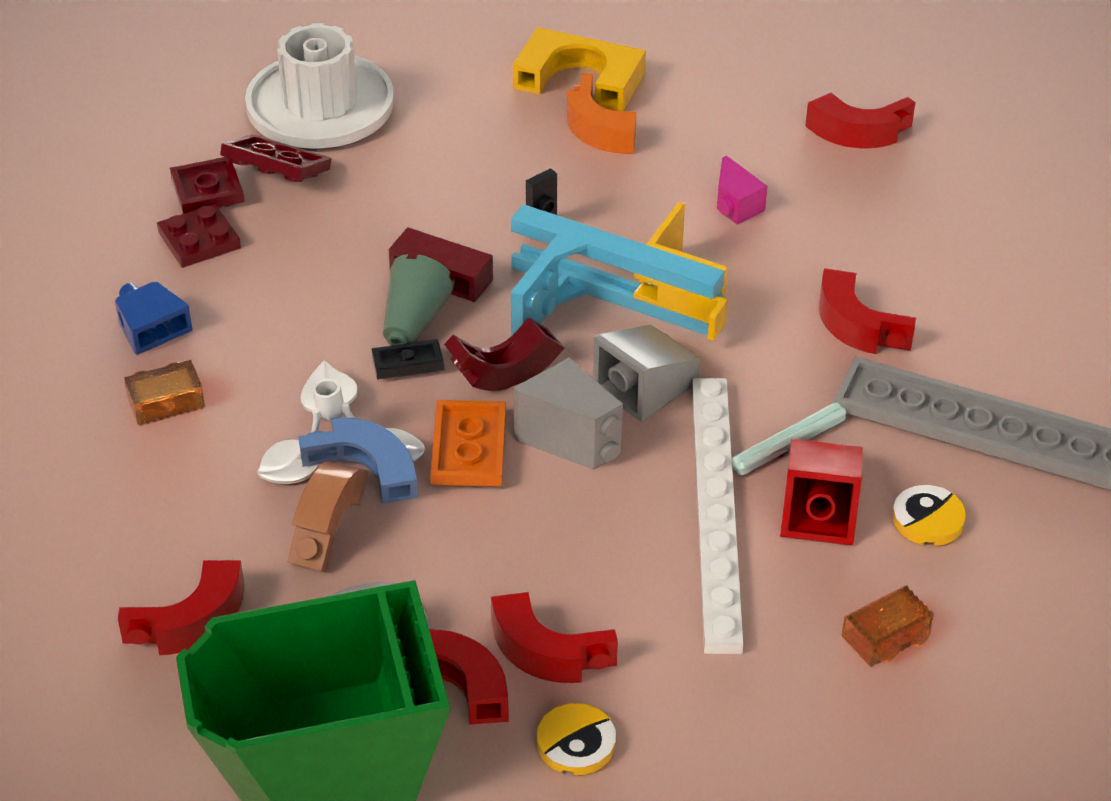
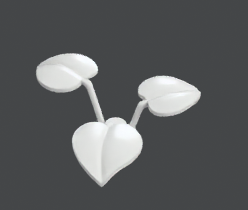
M323 361L315 369L301 392L302 406L313 414L311 432L318 431L320 418L332 421V418H340L342 413L347 418H355L350 411L349 405L358 394L356 382L348 375L333 368L326 361ZM386 428L405 445L413 462L423 455L425 446L418 438L400 429ZM283 440L277 442L266 451L257 474L260 478L272 483L294 484L310 478L321 464L302 467L299 440Z

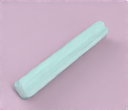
M833 403L732 458L733 470L738 475L743 476L789 451L791 438L809 440L843 422L846 419V409L841 407L839 403Z

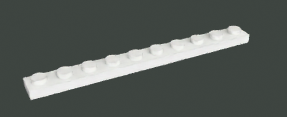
M692 378L704 654H742L743 630L727 379Z

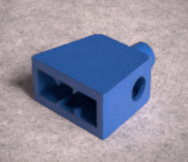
M151 282L139 288L134 283H127L120 289L119 296L115 300L118 321L136 355L192 331L189 305L159 282Z

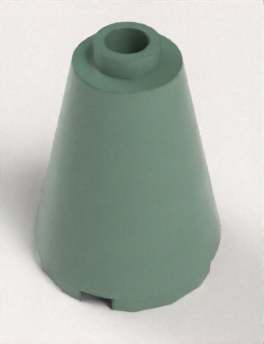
M408 254L401 255L394 260L390 269L383 336L390 345L416 342L451 295L455 282L454 280L451 282L449 278L450 271L438 261L423 255H417L416 259H406Z

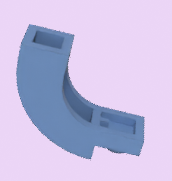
M332 418L333 431H314L307 435L298 436L302 467L322 464L327 461H354L366 466L375 475L379 484L382 504L418 498L417 477L410 453L400 439L386 428L358 418Z

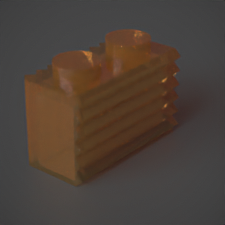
M192 360L180 363L173 362L165 367L150 371H139L131 376L124 377L127 398L137 424L140 426L144 423L149 424L151 421L156 422L157 419L163 420L164 417L169 419L171 415L176 417L177 414L182 415L184 412L189 413L191 410L196 411L198 408L203 409L205 407L202 385Z
M905 585L844 616L841 636L870 667H873L881 661L884 663L890 662L900 651L909 648L911 645L917 647L926 642L931 634L934 614L932 610L928 609L927 605L923 604L922 600H919L917 595H914L913 590H909L908 585Z

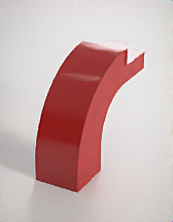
M828 93L808 102L805 126L822 139L837 145L861 149L885 147L897 143L898 133L912 127L916 102L906 97L882 108L860 109L844 103L833 93Z
M824 268L819 313L823 324L832 335L848 346L867 353L876 354L878 346L911 351L916 317L879 312L865 306L858 300L854 292L857 273Z
M203 560L199 585L189 597L176 604L163 607H119L117 619L122 643L138 645L157 643L159 655L177 654L183 649L188 651L205 632V625L211 618L239 612L245 585L241 560Z
M529 592L491 596V622L495 640L504 656L523 672L551 682L581 683L582 670L617 666L618 639L615 629L579 634L558 633L546 628L536 619L532 610Z
M429 629L442 679L458 687L466 698L469 725L509 722L506 677L495 656L482 644L463 634L447 630Z

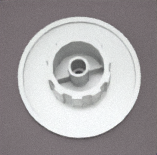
M312 23L304 27L298 26L290 29L287 35H282L278 41V61L262 69L251 80L245 95L247 115L255 129L271 140L308 149L332 148L359 141L383 126L389 119L394 107V91L389 76L378 65L354 55L351 35H346L344 29L335 25L333 27L326 26L324 23Z

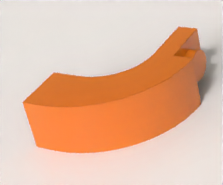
M581 73L580 85H574V90H567V123L570 130L582 142L599 150L612 153L634 154L637 112L615 111L598 105L593 100V74Z

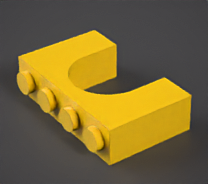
M537 27L513 63V88L541 94L549 79L558 71L576 67L587 68L600 74L595 83V102L606 109L624 111L645 75L646 50Z

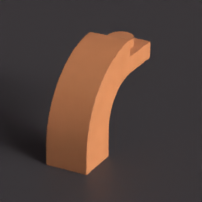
M331 461L322 463L315 470L301 495L292 525L296 526L287 563L326 572L340 519L349 505H361L369 473L368 470Z

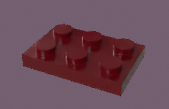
M254 134L221 144L220 151L221 156L231 158V162L234 164H251L257 166L260 172L268 174L280 173L285 175L284 178L293 182H302L307 177H316L319 173L330 170L332 160L330 157Z

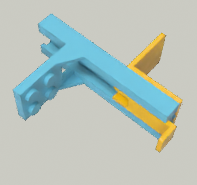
M678 202L646 245L523 204L511 218V231L549 245L543 251L523 244L520 247V253H513L511 256V268L526 273L511 291V336L528 317L541 324L547 315L550 316L553 313L555 306L588 294L707 335V339L715 341L726 325L728 299H725L727 267L682 252L685 203ZM577 253L633 272L634 277L641 284L566 259V257Z

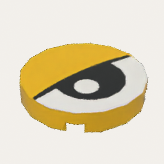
M932 485L913 486L904 490L895 500L893 507L894 526L903 537L916 544L924 545V542H934V546H943L955 541L963 531L966 518L964 505L955 494L944 488Z
M568 703L558 706L544 715L537 727V750L541 759L550 768L560 773H563V770L573 772V775H587L599 771L609 763L613 756L616 744V729L610 717L599 708L585 703Z

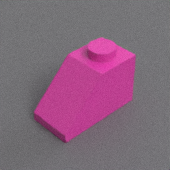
M726 155L722 157L717 210L738 225L765 211L768 186Z

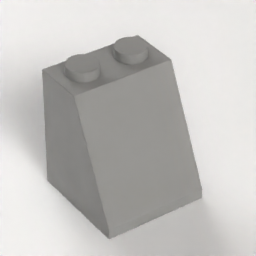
M653 325L603 333L594 337L593 379L623 404L625 411L641 422L692 387V378H699L700 357Z
M568 358L514 387V438L518 442L593 470L606 462L613 461L621 454L623 404L572 359Z

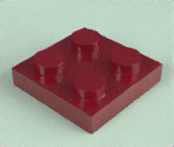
M222 157L170 167L171 179L183 214L214 203L218 207H227L245 202L244 193L231 158Z
M216 203L157 222L158 233L181 268L241 248L239 236Z

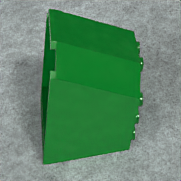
M416 580L213 617L205 625V632L188 651L183 649L176 656L187 728L241 801H416L450 713L449 701Z

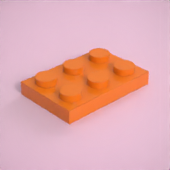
M437 400L430 470L431 485L502 486L506 401Z

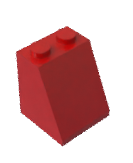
M791 438L780 537L853 545L862 482L863 447Z

